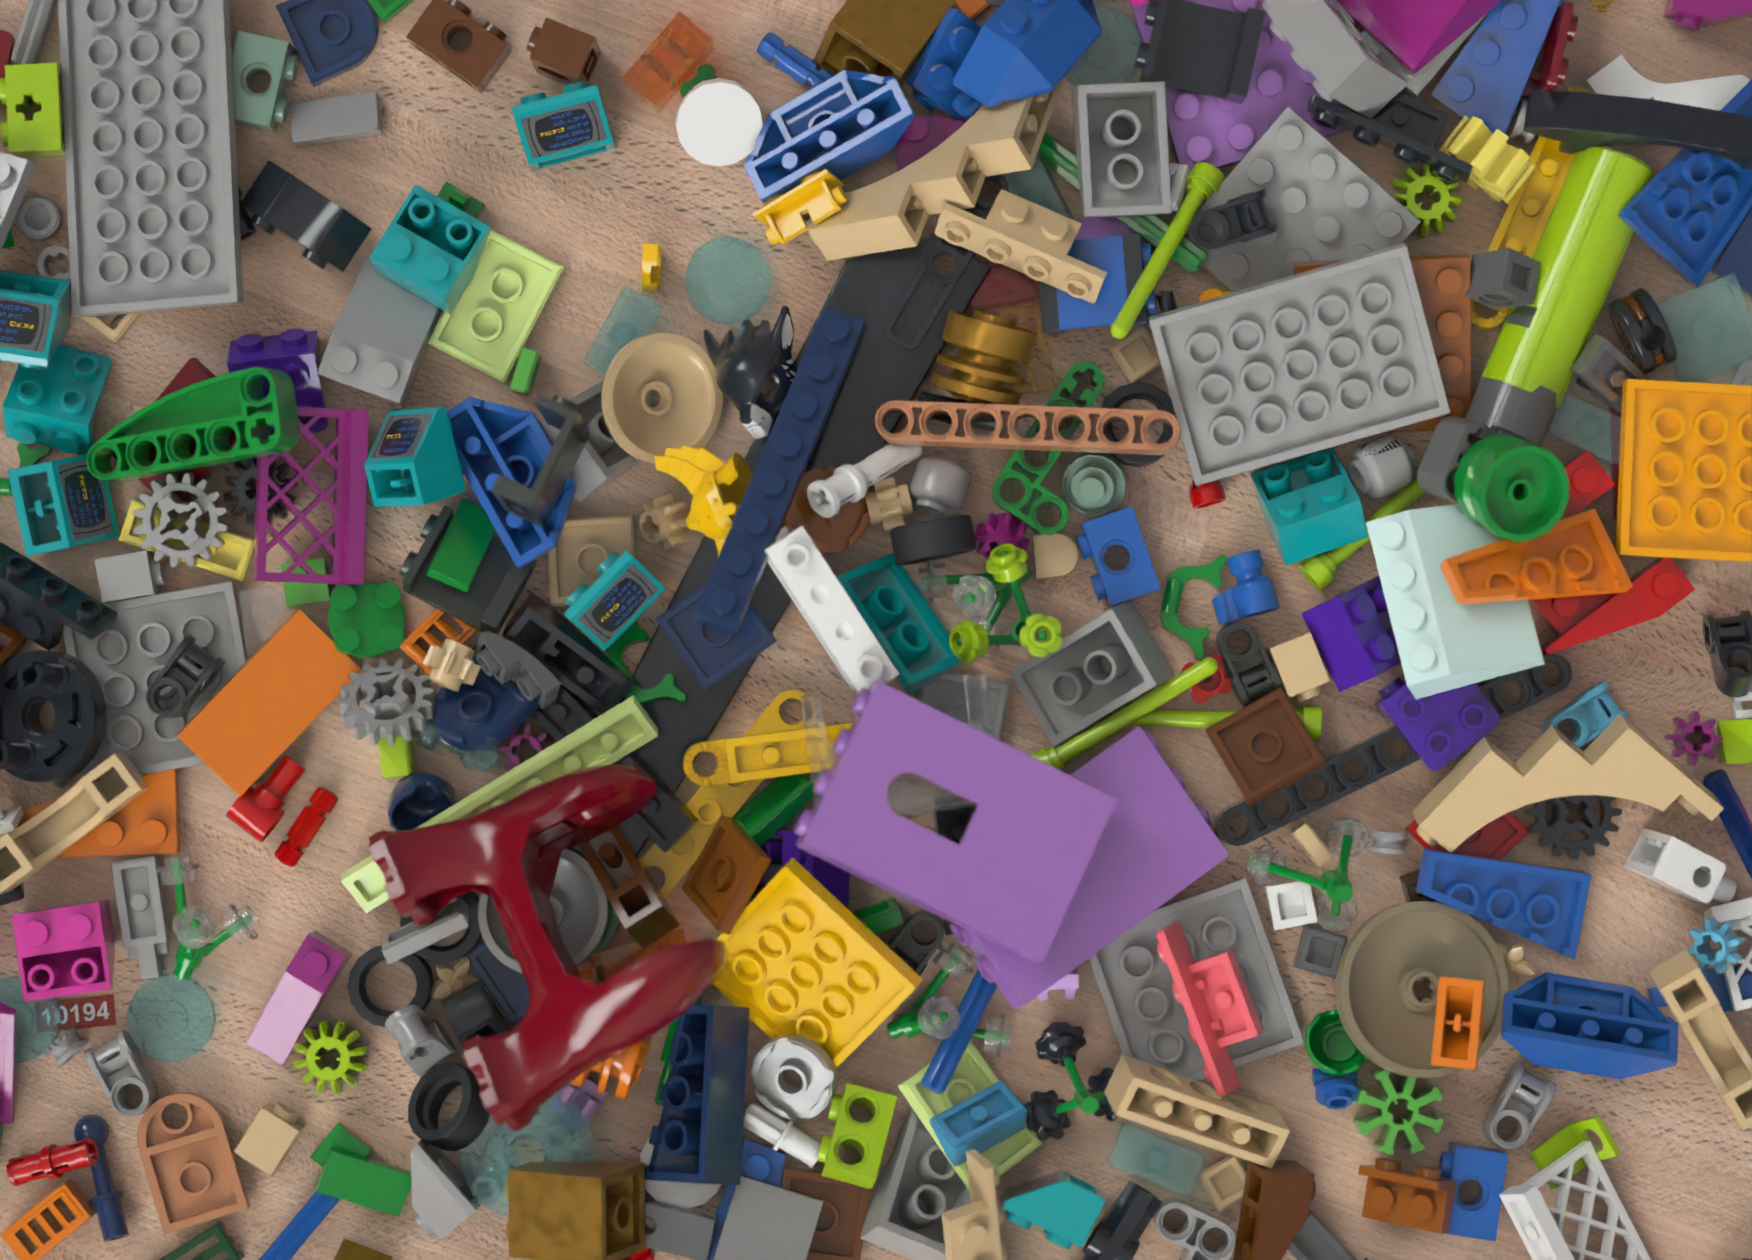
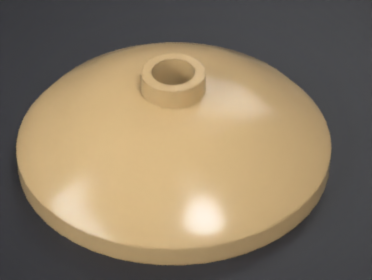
M651 333L632 340L613 358L604 377L601 403L605 423L617 444L636 459L655 464L654 455L665 456L667 447L682 448L683 444L700 449L701 446H705L709 442L720 421L723 393L718 387L716 370L709 355L698 344L674 333ZM648 391L653 395V401L650 406L645 401V395Z

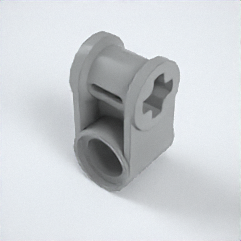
M409 1005L402 1007L391 1014L385 1022L388 1032L399 1041L398 1046L404 1062L418 1076L456 1053L451 1039L441 1024L427 1015L420 1006Z
M126 1030L119 1031L116 1039L95 1050L90 1047L84 1051L90 1070L100 1082L117 1113L130 1117L145 1113L157 1101L158 1091L142 1061L137 1045ZM120 1053L119 1056H117V1057H115V1058H113L112 1060H110V1061L107 1062V1060H108L109 1058H111L112 1056H114V1055ZM130 1084L139 1086L143 1092V1101L137 1108L130 1106L125 1099V1091Z
M1516 1062L1506 1075L1499 1089L1498 1096L1485 1116L1483 1132L1486 1138L1492 1144L1507 1149H1514L1523 1145L1539 1116L1549 1105L1556 1090V1083L1551 1080L1548 1082L1540 1080L1526 1072L1523 1064ZM1521 1085L1532 1090L1534 1095L1521 1088ZM1510 1116L1516 1124V1130L1511 1138L1502 1140L1497 1134L1496 1127L1501 1118Z

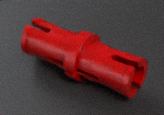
M90 1137L67 1145L57 1146L50 1144L42 1147L41 1151L34 1154L9 1159V1164L6 1166L8 1178L14 1186H20L30 1181L47 1177L51 1180L63 1177L65 1172L96 1165L98 1163L97 1160H99V1152L95 1141Z

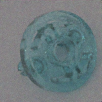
M557 1093L541 1107V1113H537L534 1116L530 1125L516 1132L510 1130L507 1123L502 1125L496 1124L490 1114L489 1123L484 1129L481 1138L479 1139L478 1137L468 1147L461 1149L462 1171L473 1197L476 1196L478 1198L477 1202L503 1217L509 1218V1199L505 1191L508 1169L520 1166L512 1154L513 1143L519 1138L532 1137L537 1139L545 1151L543 1162H568L571 1154L570 1162L594 1161L593 1138L585 1118L580 1114L576 1106L570 1102L565 1103L562 1101ZM493 1131H496L497 1133H494V1134L492 1135V1137L490 1138V1140L488 1141V1138H489L490 1134H491ZM478 1139L479 1141L476 1146L477 1153H483V1156L477 1155L475 1153V1143Z

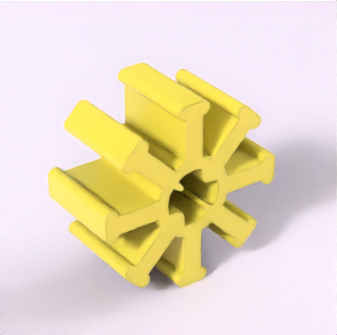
M1464 116L1439 148V151L1471 164L1473 169L1466 184L1475 190L1480 186L1491 200L1498 203L1503 200L1508 204L1535 169L1533 164L1527 162L1530 156L1523 149L1515 148L1506 143L1509 139L1507 135L1498 129L1492 133L1481 119L1474 116L1471 120Z

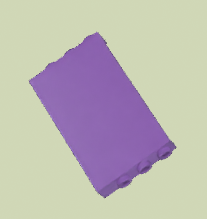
M1140 726L1125 733L1117 742L1070 774V776L1118 800L1045 960L1034 963L954 923L950 925L957 940L963 946L969 945L979 959L976 961L979 972L988 982H995L1013 1009L1024 1006L1230 856L1210 828L1211 821L1206 811L1199 804L1192 802L1184 790L1186 785L1181 775L1174 768L1167 766L1159 754L1161 749L1156 739L1149 732H1144Z

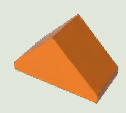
M1439 976L1431 1065L1476 1070L1485 1030V981Z

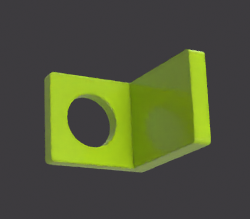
M1597 1115L1569 1122L1532 1149L1530 1155L1541 1171L1582 1141L1591 1142L1600 1160L1616 1157L1620 1154V1150L1602 1119ZM1587 1129L1594 1131L1600 1137L1603 1149L1596 1147L1591 1142ZM1583 1158L1574 1163L1572 1177L1586 1167ZM1547 1182L1550 1189L1559 1187L1557 1183Z

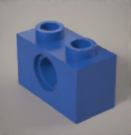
M1132 506L1080 525L1083 533L1076 535V539L1083 559L1092 558L1097 574L1090 576L1098 601L1106 599L1108 607L1161 589ZM1118 546L1126 551L1128 563L1123 570L1115 571L1105 564L1104 554L1109 547Z
M1449 1142L1448 1152L1442 1151L1438 1168L1442 1170L1441 1178L1456 1181L1449 1228L1450 1235L1496 1241L1501 1207L1499 1194L1503 1192L1508 1153L1502 1149ZM1465 1180H1476L1479 1187L1477 1196L1471 1201H1460L1458 1197L1460 1184Z

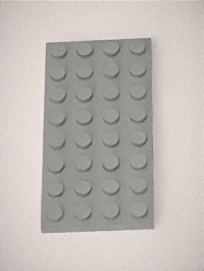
M58 0L72 316L80 318L244 304L229 0Z

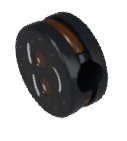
M1638 288L1630 292V296H1625L1623 299L1618 298L1609 303L1610 318L1619 340L1630 360L1644 374L1647 375L1655 371L1656 367L1662 366L1663 363L1667 365L1677 359V349L1667 323L1656 303L1645 289Z

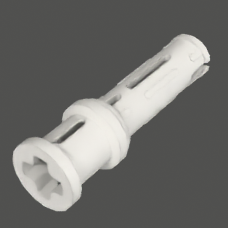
M889 444L855 465L843 464L835 469L833 476L825 481L816 480L808 486L807 497L809 503L818 515L824 518H831L839 512L842 505L847 502L856 503L864 498L868 487L896 472L904 465L920 458L922 448L921 446Z

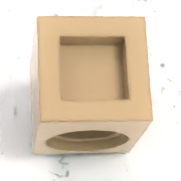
M1311 632L1266 649L1267 655L1278 672L1287 698L1296 695L1299 703L1323 693L1320 685L1330 682Z
M268 1103L261 1108L234 1150V1153L271 1176L279 1169L305 1126L297 1122L300 1116L289 1107L281 1103H277L274 1107Z

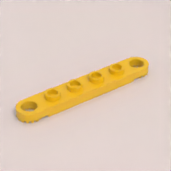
M1578 86L1563 90L1590 93L1587 89ZM1542 136L1538 137L1528 160L1529 163L1535 166V169L1510 200L1487 252L1511 248L1532 258L1576 153L1560 152V141ZM1471 299V324L1482 330L1497 328L1505 321L1510 308L1499 310L1494 318L1482 319V317L1477 316V313H1475V301Z
M784 691L775 697L744 736L808 728L814 717L813 703L801 691ZM788 699H797L805 707L804 718L801 722L794 725L785 723L779 713L782 703ZM764 779L700 787L685 805L698 821L671 850L664 853L654 843L641 858L646 868L655 866L663 871L665 884L660 891L664 897L673 890L697 861L722 815L733 818Z
M853 722L698 742L690 746L685 752L682 763L683 770L693 783L700 786L820 772L824 768L831 770L838 755L832 752L834 743L842 728L845 727L850 730ZM702 751H709L717 758V768L709 776L697 775L692 767L694 757Z

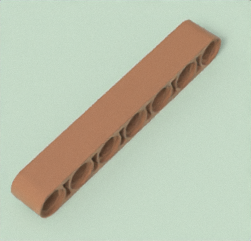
M895 400L881 405L875 416L876 428L885 441L894 445L1163 455L1173 451L1180 439L1179 422L1171 413L1162 410ZM900 412L908 418L907 427L900 433H889L884 427L885 419L892 413ZM936 414H945L952 419L951 428L944 435H934L928 430V423ZM984 415L992 417L996 421V428L991 435L979 437L972 432V424L976 418ZM1025 417L1035 418L1040 423L1038 434L1029 439L1021 438L1015 431L1019 420ZM1068 419H1077L1083 423L1085 427L1084 433L1076 440H1066L1059 433L1062 423ZM1118 420L1127 425L1129 432L1124 440L1112 442L1104 436V428L1111 421ZM1157 422L1167 423L1173 430L1171 439L1162 444L1151 441L1147 434L1151 425Z

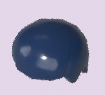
M420 772L401 778L393 788L388 801L390 826L396 831L415 829L456 804L457 801L451 784L431 773Z

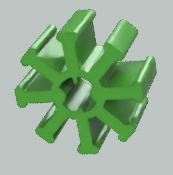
M1381 1067L1371 1070L1370 1074L1377 1079L1383 1094L1377 1097L1358 1087L1359 1091L1354 1097V1101L1359 1105L1365 1103L1376 1107L1377 1111L1361 1119L1354 1118L1353 1122L1357 1130L1363 1136H1368L1369 1131L1384 1125L1379 1140L1374 1142V1146L1381 1152L1389 1155L1394 1154L1392 1147L1398 1130H1401L1405 1138V1148L1413 1154L1424 1150L1425 1145L1418 1140L1412 1126L1417 1122L1428 1126L1436 1133L1441 1131L1444 1122L1442 1118L1436 1114L1430 1116L1419 1112L1420 1107L1434 1100L1442 1101L1439 1089L1428 1083L1425 1089L1412 1094L1417 1078L1401 1076L1397 1089H1394L1389 1078V1071ZM1397 1099H1402V1105L1407 1108V1113L1404 1117L1397 1115L1398 1120L1395 1121L1393 1120V1114L1388 1111V1106L1391 1102L1397 1105Z

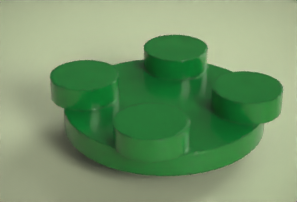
M364 582L362 585L350 586L342 584L332 590L328 628L333 638L334 647L338 652L359 658H374L400 648L399 646L404 641L405 614L400 602V590L394 583L384 582L379 585Z

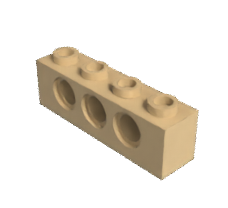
M1123 1054L1104 1091L1117 1116L1271 1169L1290 1133V1129L1276 1107L1232 1092L1218 1097L1215 1088L1207 1083Z

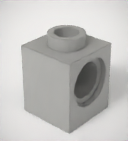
M147 550L94 559L102 603L161 594L160 585L166 584L162 560L155 561V553Z

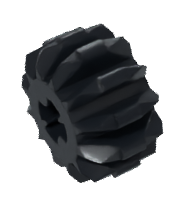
M257 458L249 459V469L242 462L236 461L233 466L241 475L238 479L229 475L225 476L224 482L236 486V491H230L223 495L224 500L232 502L239 500L231 513L233 516L239 517L247 511L246 524L251 526L255 525L256 497L253 498L252 492H256V489H253L252 486L257 481ZM275 459L269 465V477L281 489L291 479L283 480L289 473L291 466L283 463L275 469ZM298 481L290 489L299 485ZM268 488V491H270L268 500L274 495L270 488ZM285 493L293 504H297V497ZM280 499L268 509L267 521L271 525H273L272 511L282 519H286L289 516L287 510L281 506L282 502Z

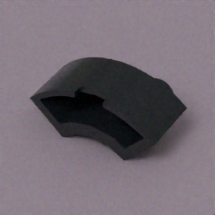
M269 160L240 202L242 206L254 213L250 219L253 224L270 235L278 229L306 249L302 256L323 270L329 263L344 272L372 230V228Z

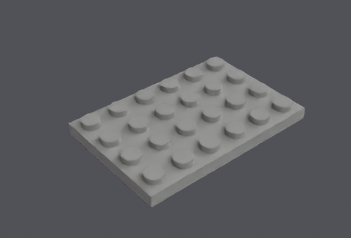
M1405 243L1148 317L1196 486L1450 413Z

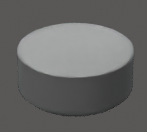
M32 196L21 203L16 214V220L19 229L26 236L34 240L44 241L51 239L60 231L63 216L59 206L51 199L44 196Z

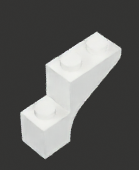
M1621 54L1586 80L1580 88H1585L1592 94L1652 99L1720 111L1750 80L1744 75H1732L1670 84L1657 83L1636 72Z

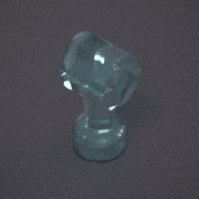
M434 717L433 719L426 720V730L420 733L417 745L428 750L435 749L438 744L460 756L462 764L470 771L475 769H492L500 760V751L497 745L479 751H465L449 745L439 734Z

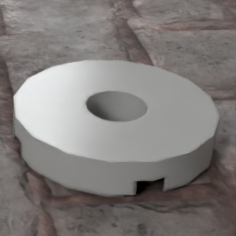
M785 1034L771 1039L755 1055L750 1068L751 1078L753 1077L756 1086L754 1092L758 1100L771 1113L787 1120L816 1117L832 1101L837 1088V1072L830 1055L818 1043L800 1035ZM791 1069L796 1071L802 1078L803 1086L791 1085L784 1076V1070Z

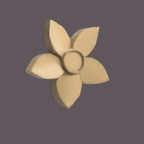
M1495 942L1503 956L1511 990L1518 983L1519 974L1523 976L1536 974L1537 970L1530 963L1522 960L1526 953L1524 943L1517 944L1509 950L1503 943Z
M467 957L461 959L455 965L453 971L445 964L436 966L437 976L440 980H437L432 986L430 994L432 999L449 997L479 980L473 974H466L470 966Z

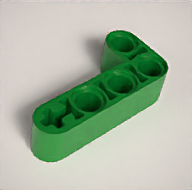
M1081 361L1074 364L1067 371L1045 406L1077 407L1073 401L1059 395L1064 391L1070 397L1077 386V381L1072 377L1074 375L1082 377L1087 372L1093 376L1090 383L1095 389L1092 391L1086 388L1076 403L1083 404L1085 408H1091L1104 387L1102 370L1096 364L1089 361ZM1072 419L1071 426L1068 429L1059 430V433L1066 440H1070L1081 422L1077 419ZM1037 420L1034 421L1024 436L1025 439L1033 438L1038 434L1040 423ZM1015 450L993 485L992 498L994 503L1004 512L1012 513L1021 523H1026L1028 528L1040 535L1058 533L1068 521V508L1061 498L1040 484L1062 451H1047V462L1040 467H1033L1025 461L1024 450ZM1016 480L1023 486L1024 496L1019 502L1008 503L1001 498L1000 485L1004 481ZM1052 504L1058 508L1060 521L1056 526L1044 527L1037 521L1036 511L1040 505Z

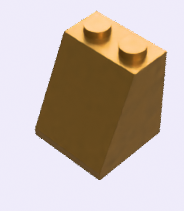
M847 0L828 26L813 60L818 63L816 68L820 71L822 68H825L834 75L844 70L881 77H895L902 87L949 7L954 8L957 1Z
M529 1162L508 1169V1179L505 1186L506 1196L509 1199V1221L506 1226V1239L509 1242L510 1258L529 1260H621L645 1250L644 1162Z

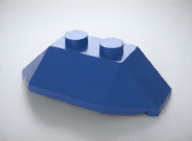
M1005 0L982 26L953 79V85L988 108L1001 105L1002 101L1021 100L1052 92L1101 35L1102 28L1093 1Z
M844 70L769 113L755 141L752 153L748 154L744 162V167L763 203H766L767 200L776 195L786 194L800 185L803 178L814 172H822L827 169L837 178L843 180L890 153L914 119L915 114L895 77H881L869 73Z
M468 397L448 410L447 414L453 425L455 448L458 459L463 467V473L517 568L521 569L557 546L577 486L570 475L544 528L505 511L491 491L499 474L532 489L553 447L552 442L536 414L529 411L473 397Z
M1546 972L1526 982L1516 990H1511L1504 994L1501 1037L1534 1065L1621 1080L1673 1067L1677 1063L1678 1023L1671 1017H1666L1652 1002L1633 987Z

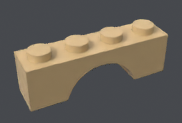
M115 753L82 777L73 788L45 810L0 838V894L8 893L150 789V786L125 753Z
M1684 950L1652 968L1648 973L1729 1111L1741 1129L1745 1130L1752 1126V1059L1728 1021L1700 968L1688 951Z

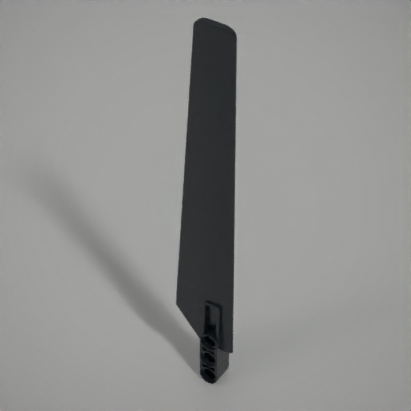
M1004 175L985 177L984 182H996L1001 189L1009 192V184ZM978 196L974 208L963 210L986 220L994 202H985ZM935 237L919 241L915 247L873 253L845 262L823 307L826 306L865 320V329L804 473L815 468H838L843 464L855 465L885 446L887 441L882 438L876 428V412L881 405L889 401L913 400L934 365L937 355L941 353L947 343L942 336L949 310L966 312L991 270L990 267L974 258L975 252L953 245L943 238ZM941 255L950 256L957 263L956 271L949 277L937 276L932 269L933 261ZM823 307L815 323L813 324L799 354L797 355L794 361L797 369L807 348V345L810 341L815 326L818 322ZM780 410L774 417L768 436L754 439L744 458L753 473ZM895 412L888 415L884 423L885 430L893 433L904 414ZM704 536L666 611L708 582L718 559L715 539ZM767 563L751 603L770 631L773 632L792 600ZM658 625L632 677L640 688L650 689L658 685L667 673H671L676 680L675 687L686 695L687 702L681 704L673 700H659L641 705L658 728V736L634 750L633 753L675 795L686 777L682 764L685 752L693 744L709 739L758 655L705 691L661 626ZM623 697V699H622L618 704H620V703H622L623 701H625L626 698ZM698 753V754L694 757V760H693V762H692L693 764H694L695 760L697 759V757H698V755H699L700 753ZM630 817L619 825L639 855L649 836ZM578 844L566 848L586 860Z

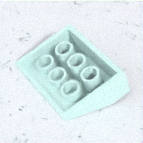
M1458 504L1407 510L1366 522L1407 687L1415 699L1545 664L1528 600L1458 605L1440 568V564L1447 558L1506 538L1499 537L1488 529L1473 523L1461 512Z

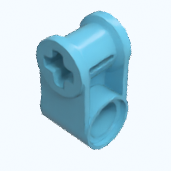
M1605 679L1575 697L1571 703L1550 715L1542 725L1541 735L1551 725L1556 728L1558 723L1564 719L1573 726L1574 736L1571 741L1580 748L1598 737L1619 714L1623 715L1626 719L1630 716L1627 711L1619 709L1607 690L1610 685Z

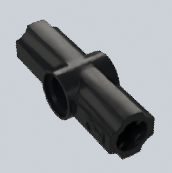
M1129 1180L1115 1201L1105 1220L1101 1219L1094 1228L1082 1252L1084 1255L1081 1260H1132L1140 1245L1139 1238L1162 1201L1151 1192Z

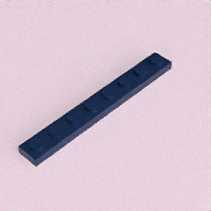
M826 306L823 307L694 613L695 621L737 635L769 559L764 550L777 540L863 334L865 320Z

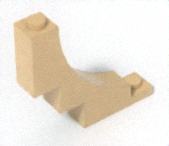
M1064 78L1049 93L1021 100L1002 101L1001 105L989 108L982 105L954 134L922 158L880 181L845 193L848 201L842 204V210L818 224H815L812 220L810 221L808 232L812 241L817 244L827 261L917 246L928 216L941 213L945 202L962 210L974 208L985 177L1032 169Z
M1619 714L1584 751L1551 725L1517 762H1514L1483 736L1420 802L1412 813L1418 824L1416 829L1418 835L1433 848L1440 844L1452 853L1463 841L1489 822L1528 804L1551 798L1573 795L1610 796L1640 802L1661 811H1665L1676 799L1692 815L1695 816L1700 811L1711 821L1724 808L1714 793L1623 715Z

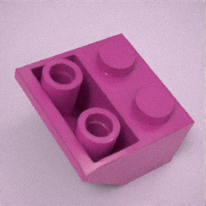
M109 900L12 915L24 1002L113 989L115 939Z

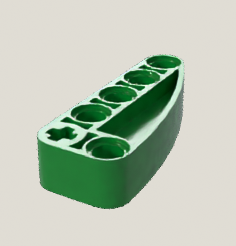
M252 367L216 376L166 395L138 410L99 439L87 453L86 465L88 471L99 480L131 481L292 450L300 438V426L292 379L281 370ZM268 379L270 382V392L265 398L262 393V385ZM275 428V434L270 436V429ZM234 430L237 439L235 446L231 449L228 440L230 432ZM194 437L197 449L192 456L189 451V443ZM155 445L157 449V457L156 460L152 463L150 459V450L152 446ZM115 452L118 458V463L116 468L113 470L111 466V457Z

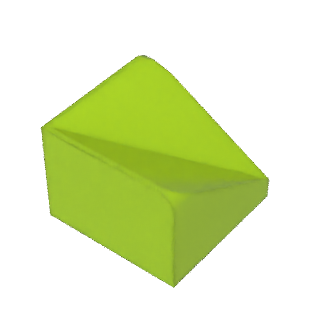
M1752 719L1717 721L1718 736L1723 738V741L1718 743L1719 764L1752 763Z
M402 736L396 737L395 745L389 746L387 738L380 739L378 744L381 771L384 778L409 776L416 773L412 740L406 741Z

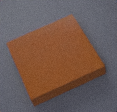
M722 815L683 884L682 890L717 931L730 935L770 864L771 858L735 819Z

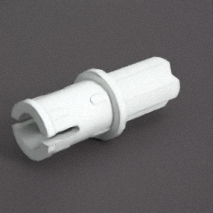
M751 1103L744 1112L743 1126L774 1145L773 1150L777 1151L780 1148L812 1169L816 1163L821 1142L792 1125L793 1120L786 1122L760 1105Z

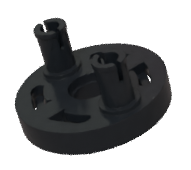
M30 651L12 658L0 669V769H5L11 775L30 782H58L69 779L81 772L96 755L106 728V703L97 678L82 661L63 652ZM77 693H79V695H78L79 717H78V718H76V717H77V699H76V694H77ZM47 701L52 704L55 712L54 724L48 732L42 728L39 719L40 710ZM65 743H67V747L62 751V753L54 759L50 760L52 767H50L48 760L54 757L56 754H58L64 748Z

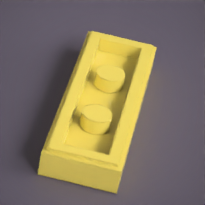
M132 499L118 541L141 548L147 536L145 533H134V528L143 524V518L134 516L133 510L145 508V503ZM156 507L154 514L155 528L160 525L161 510ZM177 514L178 518L168 528V531L183 526L187 527L186 522L190 518ZM203 523L202 528L207 535L210 525ZM231 531L219 532L218 536L225 541V544L220 548L210 545L213 557L209 560L203 559L198 553L197 565L195 566L245 582L255 552V539ZM171 538L166 541L167 544L176 548H190L189 545L186 546L180 539ZM154 546L146 549L152 552L157 551Z

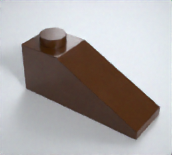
M620 825L578 844L625 930L643 949L680 926L662 892Z
M1276 1160L1272 1169L1248 1161L1233 1260H1281L1308 1218L1310 1202L1314 1199L1316 1192L1315 1174L1296 1161Z

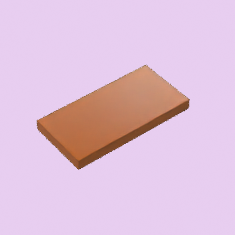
M297 609L175 736L232 791L241 797L341 692V686L350 683L349 674L351 672L359 674L362 669L346 654L338 652L334 647L333 641L300 609Z

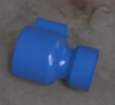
M1260 550L1248 551L1227 558L1230 572L1236 576L1237 583L1232 588L1212 599L1219 625L1265 614L1281 608L1274 582L1271 578L1262 574L1261 569L1264 566Z

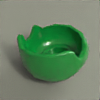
M1338 1009L1317 1014L1305 1032V1051L1311 1063L1323 1073L1334 1076L1350 1074L1363 1067L1368 1059L1349 1038L1341 1022Z

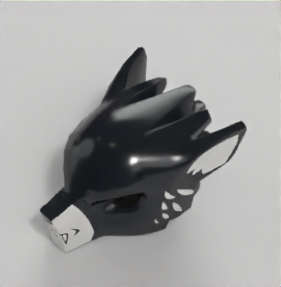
M782 306L773 331H771L768 320H762L760 326H754L751 320L747 319L742 322L736 337L732 330L726 333L721 346L710 331L705 330L703 332L709 357L716 370L718 387L723 395L732 401L740 412V422L754 439L768 436L774 417L781 409L797 371L791 354L794 326L788 306ZM770 376H773L775 379L774 389L769 394L763 395L761 390Z

